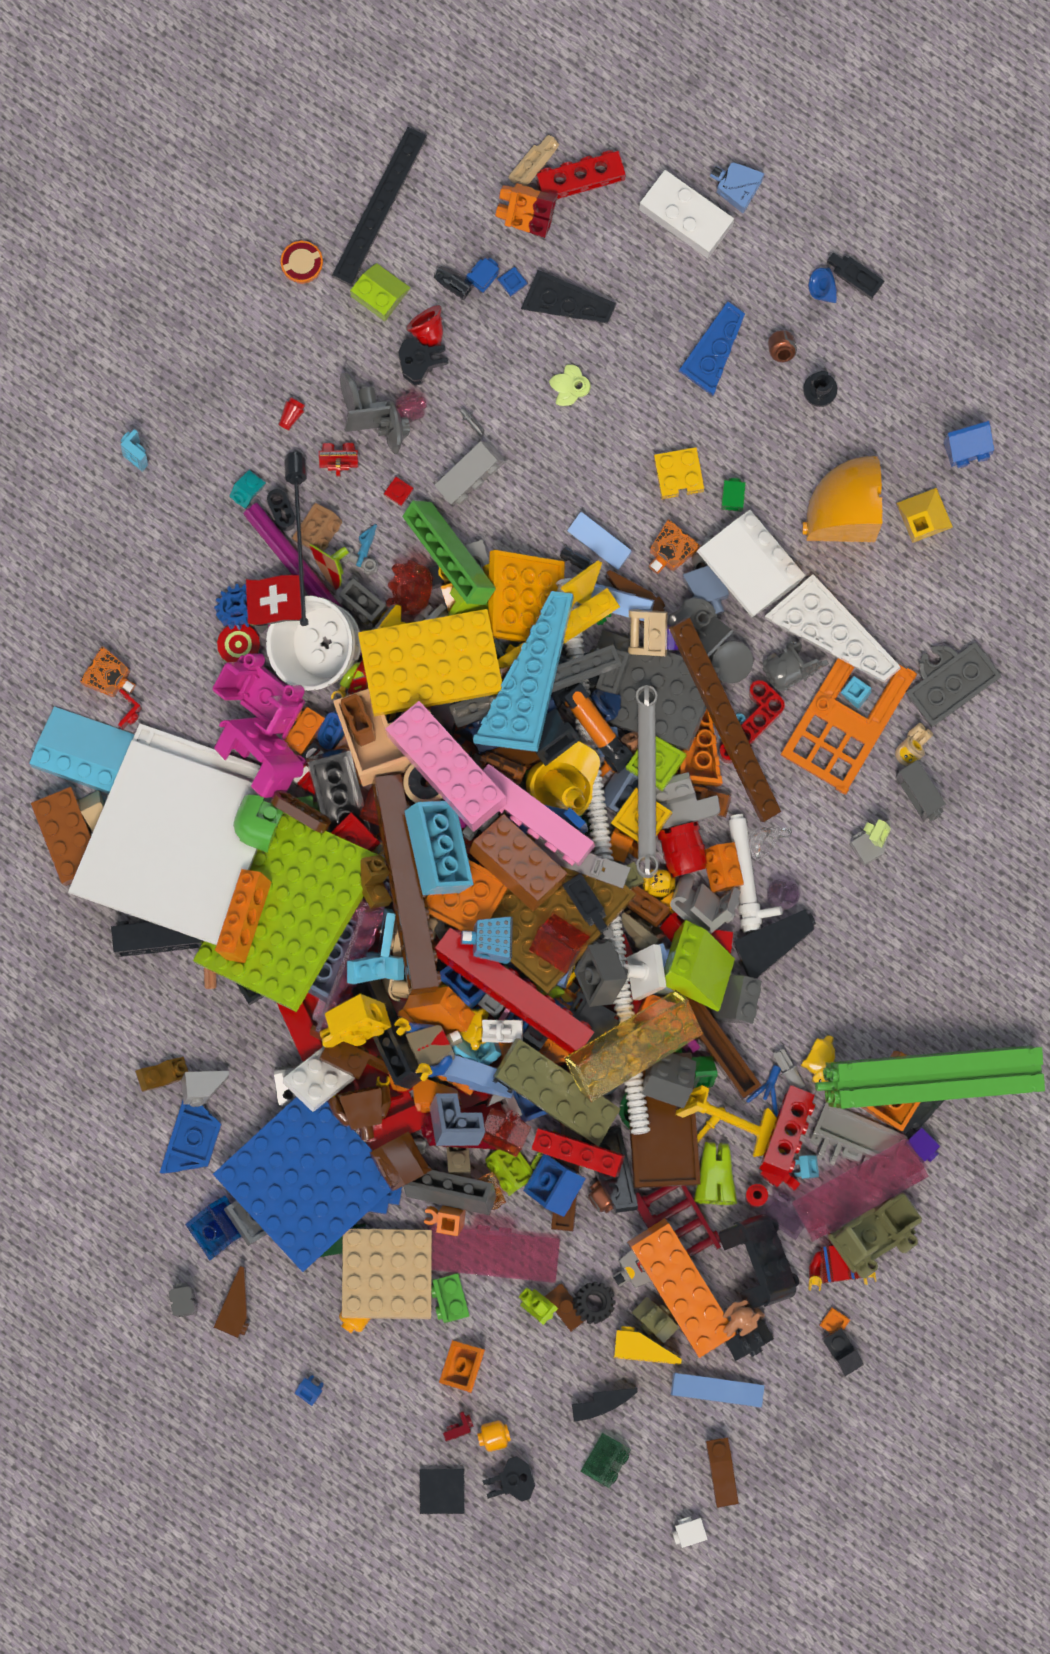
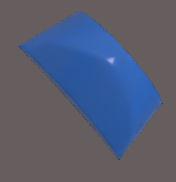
M829 267L816 269L809 279V292L811 296L824 302L836 303L837 288L831 269Z

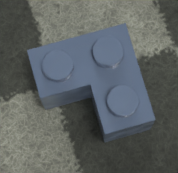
M457 1093L436 1094L430 1105L436 1146L479 1145L485 1134L482 1113H461Z

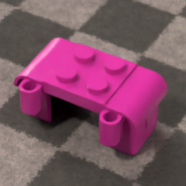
M261 653L241 655L237 662L225 663L213 685V691L225 701L240 700L241 705L261 720L255 722L258 728L266 734H282L281 739L285 740L305 704V700L302 698L305 692L302 685H286L263 667L265 657Z
M259 718L233 719L220 722L219 726L224 727L214 748L224 760H227L231 750L235 749L244 759L251 752L259 762H263L251 785L259 796L264 798L273 797L276 790L287 792L293 779L303 775L305 759L300 755H295L287 743L276 734H266L258 728L255 722L261 721Z

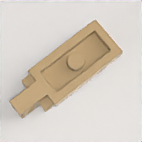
M547 135L538 146L534 145L509 175L508 178L511 182L528 186L558 148L559 143L554 137Z

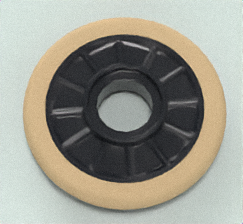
M411 764L406 770L403 779L404 790L407 796L415 803L441 801L443 798L431 785L429 787L422 786L423 776Z

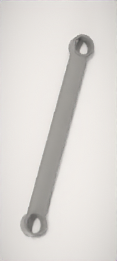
M648 685L640 687L636 692V703L638 705V860L636 869L643 878H652L658 872V861L656 859L655 705L658 695L657 691ZM643 691H644V703L640 702V700H639V695H640L641 692H643ZM649 691L654 695V701L650 704ZM643 860H645V873L639 868ZM650 860L655 864V870L651 873Z

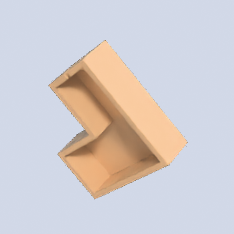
M369 689L354 693L361 698L376 735L375 741L362 747L354 740L351 728L347 724L341 708V699L346 697L333 701L363 787L372 784L375 777L398 775L406 772L412 763L387 737L385 729L392 723H387L385 715L374 717Z

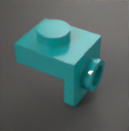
M248 470L234 484L229 497L246 509L251 500L264 488L266 482Z

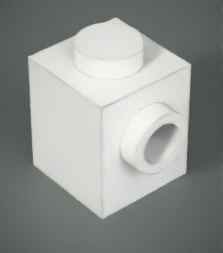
M690 1516L678 1520L679 1525L675 1526L676 1531L672 1532L676 1545L680 1544L681 1548L708 1540L701 1518L692 1520Z

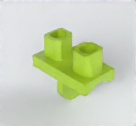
M525 1288L518 1297L523 1301L520 1306L543 1325L546 1321L552 1319L553 1313L558 1309L536 1289L531 1291Z

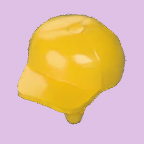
M578 741L547 766L540 761L528 772L525 781L526 792L543 805L566 810L571 808L578 816L582 815L592 800V788L600 766L598 754L589 746Z

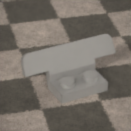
M689 772L673 776L664 791L656 788V801L672 812V815L660 831L714 817L720 813L717 795L697 801Z

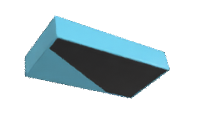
M384 908L378 948L380 956L384 957L390 955L395 913L392 909Z

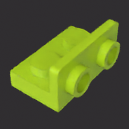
M513 1142L508 1150H497L485 1159L488 1169L496 1176L501 1188L509 1196L525 1186L533 1174V1170Z

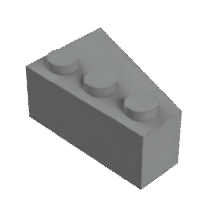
M480 441L434 486L451 505H456L457 503L461 505L469 498L468 494L480 488L484 481L493 475L507 460L491 442Z

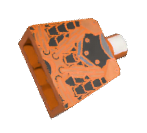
M668 519L650 549V553L656 558L649 564V568L656 574H659L665 566L671 571H675L700 549V545Z
M103 646L80 680L82 685L113 698L120 689L130 695L136 684L126 679L130 673L129 669Z

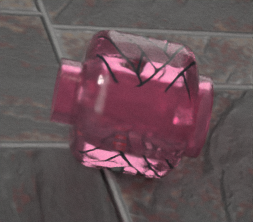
M410 392L396 400V407L401 417H408L409 423L425 416L424 409L427 408V404L423 396L419 397L415 392Z

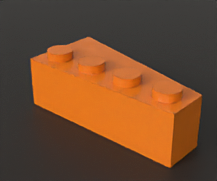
M707 708L690 750L679 748V750L686 753L687 757L677 770L676 775L689 772L693 784L719 787L723 782L716 748V735L714 734L713 721Z

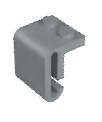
M684 874L679 878L670 903L672 910L681 918L706 929L710 934L724 922L729 923L734 918V911L739 904L738 899L741 893L735 886L719 898L703 883L698 886L695 892L691 888L695 876Z

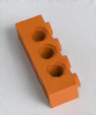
M241 869L215 951L226 960L246 962L272 883L261 872Z

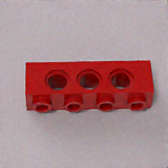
M613 150L601 153V156L594 158L592 156L584 157L580 162L573 164L572 162H566L561 164L559 168H544L539 171L540 173L536 174L539 190L545 193L550 191L558 193L557 199L621 182L626 177L619 151L613 152ZM603 166L606 168V171L598 173L595 168ZM583 172L586 174V177L578 179L575 177V174ZM561 177L565 179L566 182L562 185H558L554 182V180L556 178Z
M790 1085L779 1109L759 1167L760 1170L784 1179L788 1172L792 1173L796 1163L793 1160L794 1154L799 1153L803 1143L799 1141L801 1134L805 1135L809 1123L806 1122L807 1117L812 1115L816 1105L812 1103L814 1094ZM791 1111L798 1112L800 1117L794 1116ZM785 1130H790L793 1136L788 1135ZM778 1149H783L787 1155L781 1154Z
M544 1128L537 1129L531 1150L612 1177L619 1176L625 1157L623 1154Z

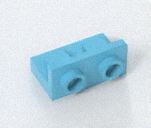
M134 429L131 433L127 432L122 437L121 450L123 456L143 472L148 466L146 450L139 445V434Z

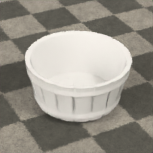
M305 596L306 618L309 621L307 626H301L300 621L270 624L266 638L267 654L276 674L287 684L302 685L304 690L307 691L328 687L342 679L351 666L358 661L361 652L358 632L360 631L354 618L335 603L315 596ZM324 637H326L327 640L331 639L332 643L329 644V649H326L325 646H321V643L324 641Z

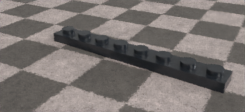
M407 127L332 274L333 278L352 286L427 139V135Z

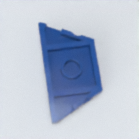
M182 1101L160 1169L161 1174L209 1166L222 1124L203 1106L192 1107L190 1104H184Z

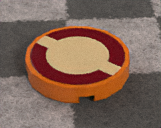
M307 241L291 243L281 255L282 272L289 280L300 284L313 281L319 276L323 267V258L317 246Z

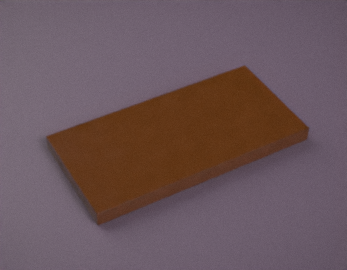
M673 1053L692 1060L691 1053ZM642 1054L638 1056V1058L641 1059V1063H639V1066H642L640 1073H643V1076L641 1077V1079L643 1080L645 1076L646 1065L651 1057V1054ZM648 1096L644 1097V1100L647 1101L645 1107L648 1108L646 1114L649 1115L647 1120L650 1123L648 1124L650 1131L637 1135L632 1134L630 1131L634 1188L700 1185L696 1112L682 1118L675 1115L676 1110L681 1109V1107Z

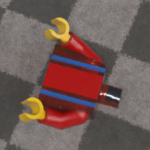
M829 1238V1246L821 1247L820 1251L814 1254L809 1265V1291H811L812 1285H817L819 1291H821L822 1284L862 1278L857 1272H851ZM874 1272L869 1277L874 1278L876 1282V1273ZM863 1278L864 1284L868 1285L867 1278Z

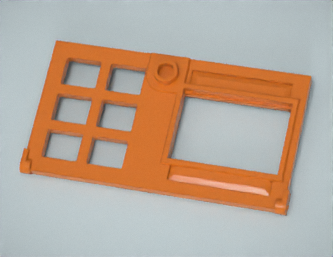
M838 658L780 755L846 795L912 681L915 680L917 673L900 665L901 669L891 677L868 718H865L835 700L855 668ZM814 716L828 723L819 738L806 731ZM832 726L846 734L837 749L824 742ZM801 737L815 744L807 759L793 752ZM850 737L864 744L856 760L842 752ZM820 747L833 754L825 770L811 762ZM838 758L852 766L843 781L830 774Z

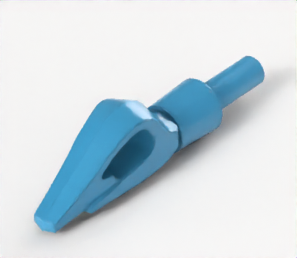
M376 524L359 536L361 547L358 552L357 567H361L364 558L368 555L375 536Z

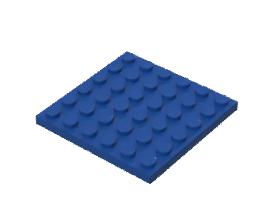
M298 1097L292 1100L213 1173L216 1179L302 1272L391 1191L369 1153L372 1149L361 1140V1137L354 1130H351L349 1126H343L337 1120L328 1102L326 1101L312 1112Z

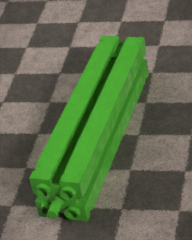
M1027 1045L826 1062L823 1076L827 1082H816L815 1089L816 1091H825V1100L829 1107L840 1109L1045 1091L1044 1074L1041 1070L1043 1052L1042 1047Z

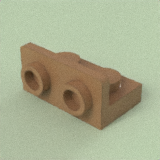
M315 503L301 523L302 546L310 549L309 545L312 544L321 551H325L334 534L338 532L342 520L331 510ZM296 531V533L294 534V536L292 537V539H293L296 543H297V531Z

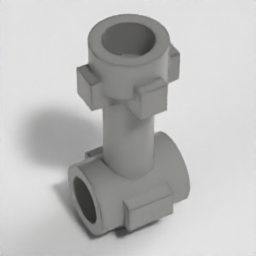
M346 548L349 554L343 557L341 562L347 564L349 561L356 565L359 556L353 554L354 549ZM372 558L363 560L361 568L364 569V574L367 576L376 574L379 570L376 566V560Z

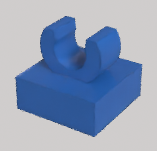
M313 1375L308 1379L304 1378L295 1391L297 1396L311 1406L319 1398L324 1385L322 1382L319 1386L312 1383Z

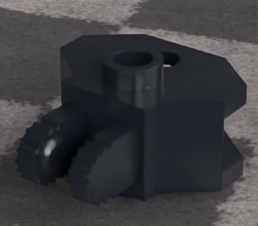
M413 338L404 340L398 351L403 378L414 386L423 384L428 372L433 371V368L449 363L448 358L432 361L430 355L443 353L446 350L445 346L438 345L428 348V345L422 346Z
M764 1320L757 1323L758 1327L744 1336H740V1332L743 1329H737L738 1334L725 1342L735 1361L748 1354L751 1357L763 1351L761 1347L774 1339Z
M517 1456L507 1460L504 1471L499 1473L498 1476L482 1480L483 1485H490L501 1480L503 1489L493 1490L486 1494L488 1499L502 1494H511L523 1502L531 1498L535 1488L529 1464ZM522 1473L527 1475V1480L525 1482H522L519 1479V1476Z

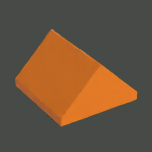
M452 1340L439 1383L472 1393L485 1350Z

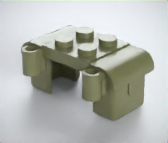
M900 1193L894 1198H888L880 1205L862 1214L827 1237L851 1272H857L860 1277L868 1278L878 1269V1264L875 1261L877 1258L896 1246L900 1252L907 1253L918 1244V1239L914 1235L916 1234L914 1228L922 1222V1217L906 1194Z

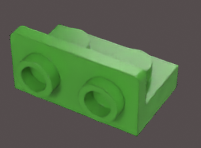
M459 1274L433 1279L434 1285H431L432 1298L438 1299L439 1306L435 1307L438 1320L443 1319L444 1323L470 1317Z

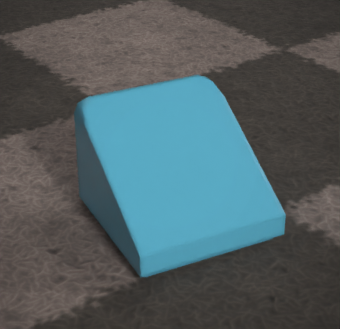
M853 676L841 694L859 709L871 694V687Z

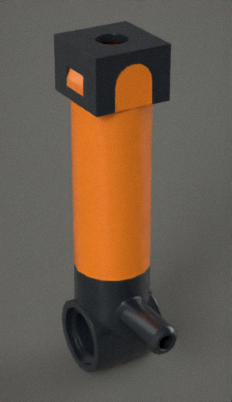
M576 683L569 686L558 695L559 699L576 716L605 756L604 759L609 767L619 774L626 768L634 755L615 735L589 699L590 695L583 685Z

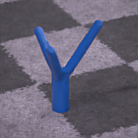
M773 1065L767 1082L747 1098L746 1102L750 1103L764 1090L763 1099L767 1100L771 1091L773 1113L777 1117L775 1083L781 1068Z

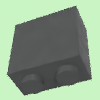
M730 975L720 1010L717 1012L712 1009V1017L728 1023L753 1024L757 1013L756 1008L761 993L762 981L743 975Z

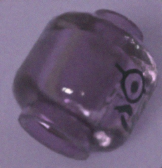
M775 879L767 889V898L773 906L790 909L799 901L800 892L794 882Z

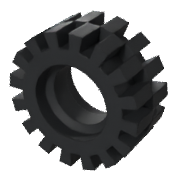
M587 1283L575 1293L573 1310H577L575 1314L576 1316H581V1321L586 1320L587 1324H598L607 1319L614 1311L615 1307L613 1305L616 1304V1300L612 1299L614 1293L610 1294L609 1290L611 1289L609 1287L605 1288L604 1283ZM596 1295L600 1298L602 1302L600 1310L592 1311L588 1308L586 1303L588 1296Z

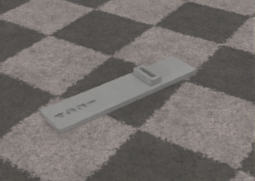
M540 837L534 842L559 866L620 888L624 887L631 869L592 853H589L580 866H577L575 863L571 866L562 859L564 855L556 850L554 853L544 845L546 842Z

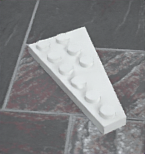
M813 574L765 615V619L883 683L901 669L900 665Z

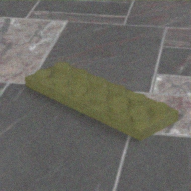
M518 1038L514 1040L494 1074L495 1078L596 1146L600 1145L620 1111L619 1107L603 1096L595 1094L583 1082Z

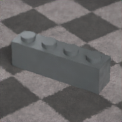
M434 1170L403 1186L406 1197L489 1216L496 1199L493 1183Z

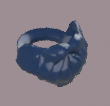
M599 689L594 690L591 694V699L595 701L598 708L602 711L606 722L614 720L621 710L620 695L603 692Z

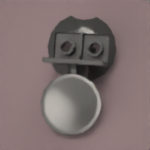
M341 373L340 387L349 411L344 431L378 428V435H385L387 445L392 453L398 454L402 441L410 432L408 417H401L396 405L391 400L377 402L373 387H365L358 391L356 383L349 374Z
M693 597L685 599L681 607L669 615L667 624L671 626L685 618L691 619L708 657L712 655L710 660L712 666L722 671L719 676L721 681L731 684L737 683L745 679L751 672L753 656L750 649L737 640L725 641L734 631L717 618L712 604L702 598Z

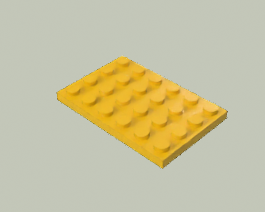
M487 609L358 632L374 717L407 711L418 701L424 707L496 695L502 689V679Z

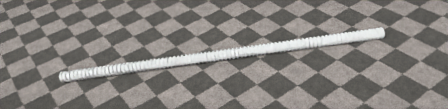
M572 578L559 580L556 583L559 587L557 592H564L561 590V587ZM576 602V603L574 604V606H573V608L571 609V611H573L574 609H576L577 607H579V606L577 605L578 602ZM582 632L564 643L567 645L565 651L568 652L566 657L571 660L584 656L585 652L583 649L585 647L582 645L584 639L581 638L583 636ZM587 679L579 682L583 685V687L586 689L589 695H591V692L588 691L590 685L587 684L589 680ZM576 719L575 723L578 724L576 726L577 735L581 739L579 741L599 754V751L596 750L598 748L578 719ZM598 770L592 788V800L587 808L589 810L587 814L590 817L588 822L591 823L589 829L592 830L590 836L593 837L591 840L595 844L593 848L595 852L593 854L613 861L614 859L611 856L613 852L610 850L612 844L609 843L611 837L608 836L610 831L607 830L609 824L606 823L608 817L605 816L607 810L604 809L606 804L603 802L605 801L603 796L604 790H602L604 786L601 783L603 778L600 777L602 771ZM618 915L609 925V928L613 931V937L609 942H612L615 951L618 952L619 960L623 966L626 964L627 958L624 956L626 955L624 950L625 944H623L625 939L622 937L624 934L623 930H621L623 925L620 924L622 918ZM628 978L613 1004H616V1007H614V1011L617 1012L615 1017L621 1021L617 1031H619L618 1038H620L618 1043L621 1045L619 1050L622 1052L620 1058L623 1059L621 1065H624L623 1070L625 1072L623 1078L626 1079L624 1085L627 1086L625 1092L628 1093L626 1099L629 1100L627 1106L630 1107L628 1109V1113L631 1115L629 1116V1120H631L630 1127H632L630 1131L632 1134L637 1135L648 1133L650 1131L648 1124L650 1123L647 1120L649 1115L646 1114L648 1110L645 1107L647 1101L644 1100L646 1095L642 1094L644 1080L641 1079L643 1073H640L642 1066H639L641 1059L638 1058L640 1053L637 1051L639 1046L636 1044L638 1043V1039H636L637 1032H635L637 1027L634 1025L636 1020L633 1018L635 1013L632 1011L634 1005H631L633 999L630 998L632 992L629 991L631 985L628 984L630 978Z

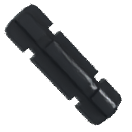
M564 547L561 551L560 557L565 561L569 560L571 564L582 570L593 564L590 562V559L577 552L573 553V550L568 547Z

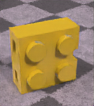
M696 447L654 455L661 500L678 497L679 489L687 488V495L704 492Z

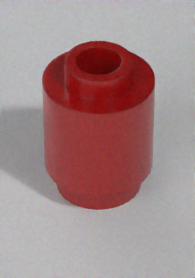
M760 1184L750 1186L745 1193V1200L752 1207H760L768 1199L767 1189ZM755 1191H759L761 1193L760 1199H755L753 1197V1193Z

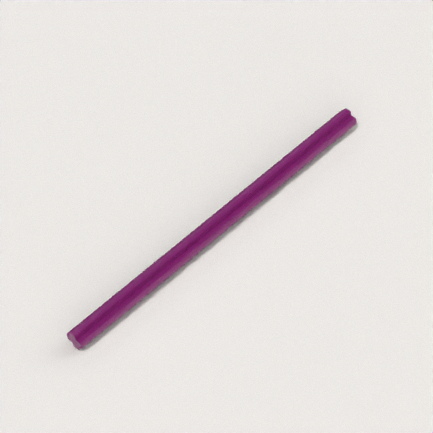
M258 503L253 504L243 513L289 572L292 575H299L298 552ZM303 559L305 592L309 596L327 599L342 608ZM360 652L359 658L362 661V653Z

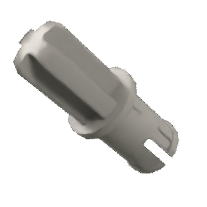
M785 1049L775 1052L773 1056L783 1072L781 1075H785L789 1084L799 1089L806 1086L796 1070L797 1066L793 1065Z

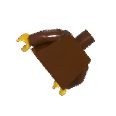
M378 1076L376 1086L335 1094L328 1100L330 1109L337 1120L343 1126H349L351 1130L359 1129L361 1140L374 1138L372 1126L382 1124V1119L387 1116L391 1105L389 1076L386 1077V1083H381Z

